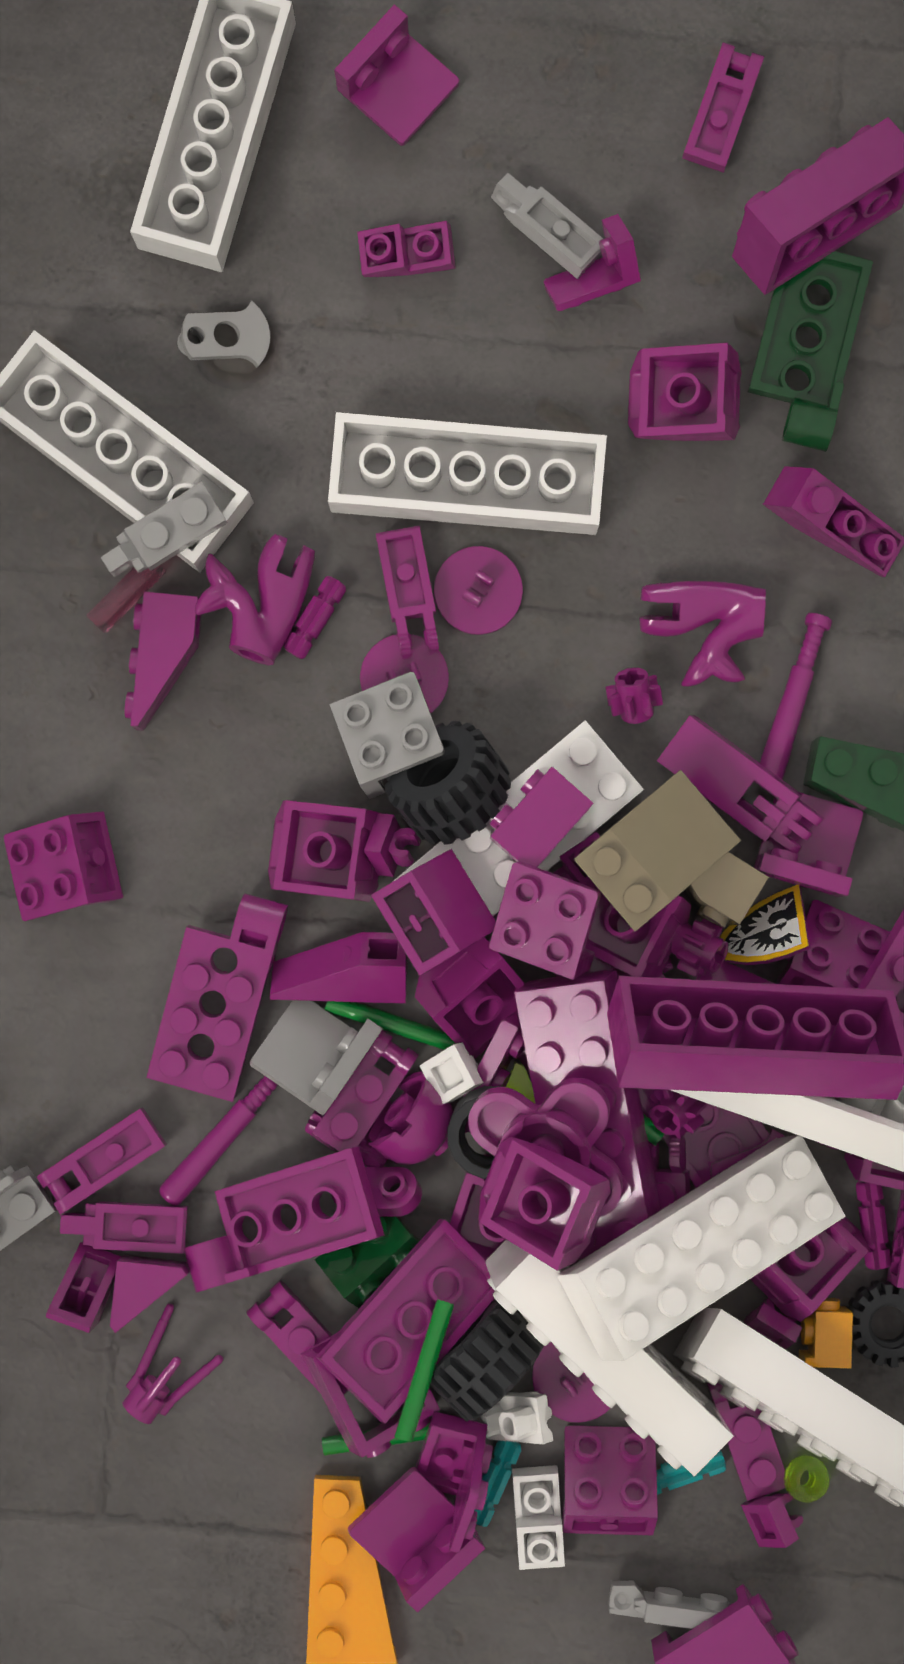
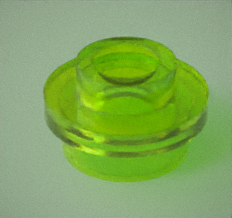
M801 1455L794 1458L788 1464L784 1474V1484L787 1492L794 1499L809 1503L818 1500L827 1492L829 1475L826 1466L821 1460L811 1455ZM808 1470L809 1480L805 1485H801V1476L804 1471Z

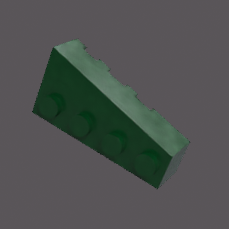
M822 736L811 742L803 785L848 807L859 809L878 819L879 822L904 832V753Z

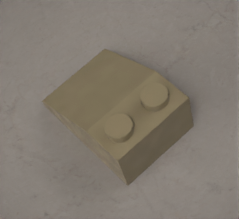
M680 770L581 852L574 860L630 927L637 931L741 840Z
M728 852L688 886L684 892L693 904L700 907L696 913L700 918H704L721 927H725L726 924L728 926L739 925L769 877Z

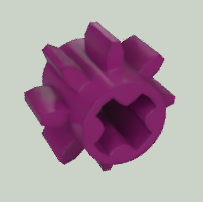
M627 668L620 671L615 676V685L606 686L605 688L612 716L621 715V719L627 723L637 724L645 722L653 716V706L663 705L661 686L658 685L657 676L652 675L648 677L647 671L642 668Z
M704 918L701 922L695 920L693 925L689 923L683 924L677 931L671 946L672 954L681 959L677 969L694 977H697L698 974L704 976L706 971L715 973L723 964L728 952V942L719 937L723 928Z
M655 1089L650 1094V1098L655 1104L648 1112L651 1114L653 1124L662 1133L667 1135L675 1134L680 1139L687 1131L693 1134L705 1122L704 1118L700 1115L707 1107L703 1101L664 1089Z

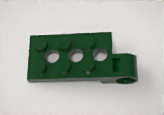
M834 251L773 290L748 393L790 403L782 435V441L824 452L828 449L837 419L844 388L843 380L873 264L872 260ZM812 285L824 286L830 294V301L825 305H814L807 298V288ZM802 327L813 328L819 335V344L813 348L801 346L796 340V331ZM792 369H799L805 372L809 379L808 387L800 391L791 389L785 381L786 372Z

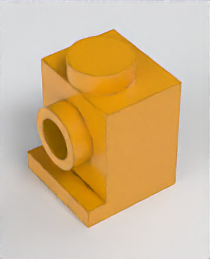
M827 1297L809 1317L801 1321L802 1345H808V1350H799V1359L812 1367L852 1368L853 1313L846 1306H840L839 1299Z

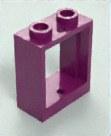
M335 1333L304 1351L301 1355L349 1451L361 1458L364 1456L372 1458L382 1454L391 1447L390 1440L395 1438L402 1412L390 1418L386 1424L382 1423L367 1433H362L334 1375L316 1358L321 1350L337 1334ZM430 1388L416 1432L430 1423L429 1417L434 1412L440 1411Z

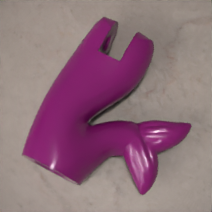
M274 534L267 541L258 562L257 578L260 612L257 611L255 603L247 590L236 581L233 574L211 553L207 556L205 567L210 587L200 595L195 607L196 615L227 607L232 613L229 649L243 658L264 665H274L296 622L307 593L315 561V550L303 545L297 559L293 563L290 577L277 572L276 569L282 560L288 539Z
M675 581L642 586L640 600L673 603L672 616L645 615L639 617L640 631L646 634L661 637L677 636L690 632L713 620H721L706 637L701 650L692 660L681 683L682 686L698 685L712 675L726 682L735 683L745 680L744 675L728 652L737 643L763 637L766 589L719 581Z

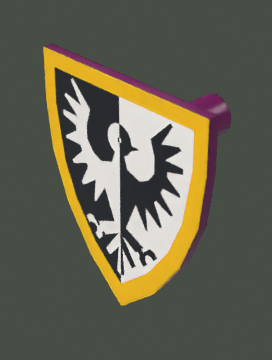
M792 886L758 902L748 910L739 925L729 926L720 936L724 941L728 942V952L724 961L734 964L756 965L767 964L786 958L789 963L792 956L811 949L801 886Z

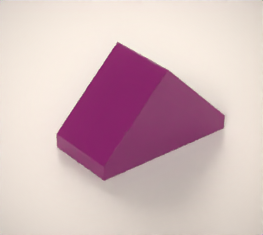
M80 1242L47 1310L46 1318L90 1333L100 1323L115 1281L117 1260L121 1256L102 1249H93V1246L83 1245V1242Z
M123 1255L117 1260L110 1318L112 1330L115 1333L188 1275L190 1272L188 1263L185 1261Z

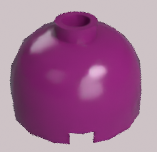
M415 1072L400 1083L398 1087L404 1092L393 1104L388 1101L367 1134V1138L372 1141L369 1145L395 1163L407 1165L423 1162L433 1154L439 1156L448 1148V1125L454 1112L452 1102L442 1103L440 1095L431 1083L426 1080L423 1072Z

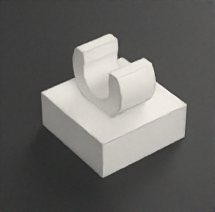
M463 1042L453 1044L419 1065L426 1080L431 1083L440 1095L443 1104L451 1103L483 1084L477 1071L478 1065L472 1055L469 1056Z

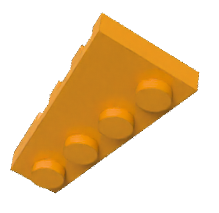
M315 1475L306 1664H398L378 1561L355 1541L348 1532V1526L367 1509L361 1477Z

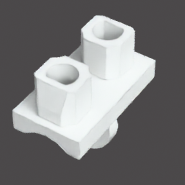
M508 1392L490 1410L480 1417L472 1419V1421L488 1424L486 1438L489 1440L546 1444L553 1441V1434L547 1426V1420L551 1418L552 1410L548 1407L546 1394L538 1392Z

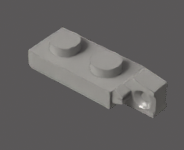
M509 173L496 184L491 198L505 211L503 214L575 278L578 279L602 254L599 240L603 238L542 186L538 190L531 186L526 188Z
M200 482L125 528V531L116 537L120 545L103 555L101 559L113 577H116L132 566L135 567L138 573L148 568L151 571L223 527L228 522L203 482Z
M634 1580L611 1582L608 1610L610 1614L643 1618L646 1623L693 1629L733 1603H728L726 1597L713 1593H703L700 1599L682 1596L683 1593L680 1590L670 1587H656L655 1592L643 1591Z

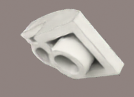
M557 1465L512 1468L519 1570L565 1567Z

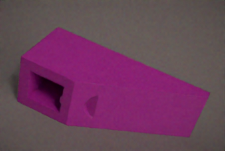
M784 466L763 503L765 507L795 529L881 577H886L904 545V537L814 468Z
M144 592L143 604L136 603L134 630H140L138 648L132 647L130 652L129 672L130 674H135L134 692H127L125 718L131 719L130 726L136 730L144 731L199 647L202 614L196 615L195 613L196 603L199 599L198 596Z
M360 932L274 961L270 1000L406 1003L408 956L394 933Z

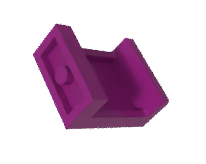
M745 1584L736 1588L738 1596L736 1602L674 1641L667 1631L651 1639L655 1664H796L794 1658L799 1655V1652L789 1634L785 1630L778 1633L770 1622L774 1617L764 1598L759 1593L753 1597Z

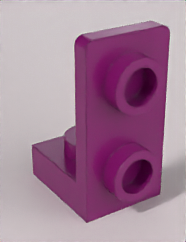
M619 214L602 220L605 239L599 240L602 258L597 259L578 279L570 272L565 271L544 280L545 290L557 311L579 306L584 302L619 291L624 287L641 281L634 240Z

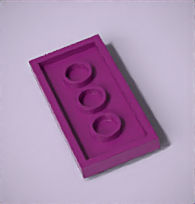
M439 1219L321 1350L316 1358L380 1422L386 1424L406 1400L436 1300L454 1304L437 1360L438 1364L495 1299L493 1296L495 1290L487 1282L490 1274L485 1264L486 1260L445 1219Z

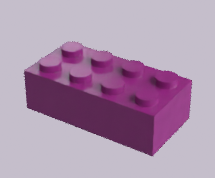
M889 117L873 127L866 125L858 130L851 140L838 149L836 147L827 149L814 164L803 171L801 169L793 170L783 179L779 186L767 193L766 191L758 192L746 203L741 227L737 232V240L732 258L764 295L902 208L904 204V134Z

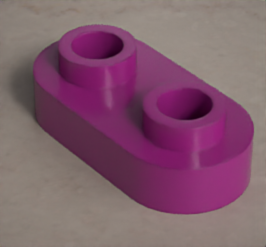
M365 1167L379 1216H404L418 1206L422 1198V1187L410 1170L404 1167ZM400 1183V1187L396 1191L389 1192L393 1185Z

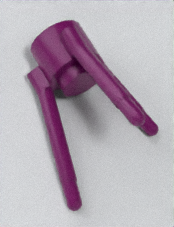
M171 1303L166 1305L135 1374L126 1384L130 1392L122 1402L123 1407L131 1416L144 1424H151L158 1414L166 1416L177 1401L223 1362L221 1355L215 1356L169 1396L167 1395L170 1390L166 1383L181 1364L180 1357H174L158 1378L148 1375L144 1379L174 1311V1305Z

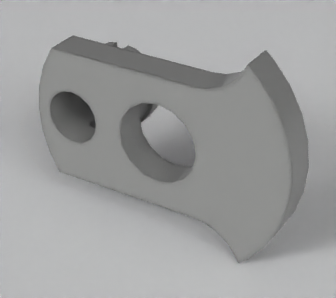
M251 300L246 309L238 312L187 313L182 323L177 345L179 350L188 356L190 360L241 358L250 361L257 368L268 352L270 330L265 315ZM221 324L233 327L238 336L237 343L231 347H224L218 344L214 337L215 327ZM191 330L192 334L198 337L199 344H194L188 339L187 335Z

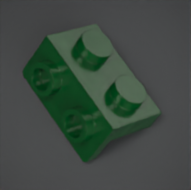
M379 1216L385 1236L325 1253L315 1259L316 1263L342 1297L358 1308L365 1303L420 1241L398 1216Z

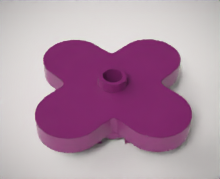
M585 1078L566 1079L557 1084L540 1105L533 1103L518 1091L507 1087L491 1088L483 1092L476 1099L469 1113L468 1124L472 1137L482 1148L495 1156L500 1143L509 1137H514L558 1153L609 1179L611 1193L607 1197L599 1217L607 1215L617 1206L623 1190L622 1173L611 1158L594 1147V1143L605 1130L610 1116L609 1099L598 1084Z

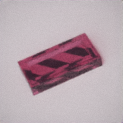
M161 564L151 571L148 568L138 573L135 567H133L86 616L104 633L108 632L143 597L144 592H148L166 573V569Z

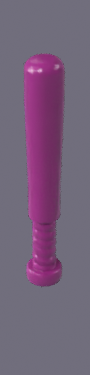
M808 613L805 617V625L808 626L805 639L798 655V661L791 668L759 762L782 780L787 769L807 695L815 672L812 671V667L817 658L821 639L823 638V633L829 631L832 626V619L818 613Z
M264 1076L243 1100L239 1099L217 1125L161 1184L159 1192L164 1200L171 1205L177 1206L188 1197L240 1133L257 1115V1108L277 1088L278 1085Z

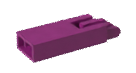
M690 715L657 760V762L674 774L681 770L704 797L760 839L766 842L773 838L790 852L798 854L802 849V846L796 840L789 837L792 831L807 841L813 834L810 829L799 822L803 816L816 826H819L824 819L800 800L802 797L800 792L695 715ZM755 782L778 799V801L773 805L760 794L752 805L742 797L747 793L752 783Z

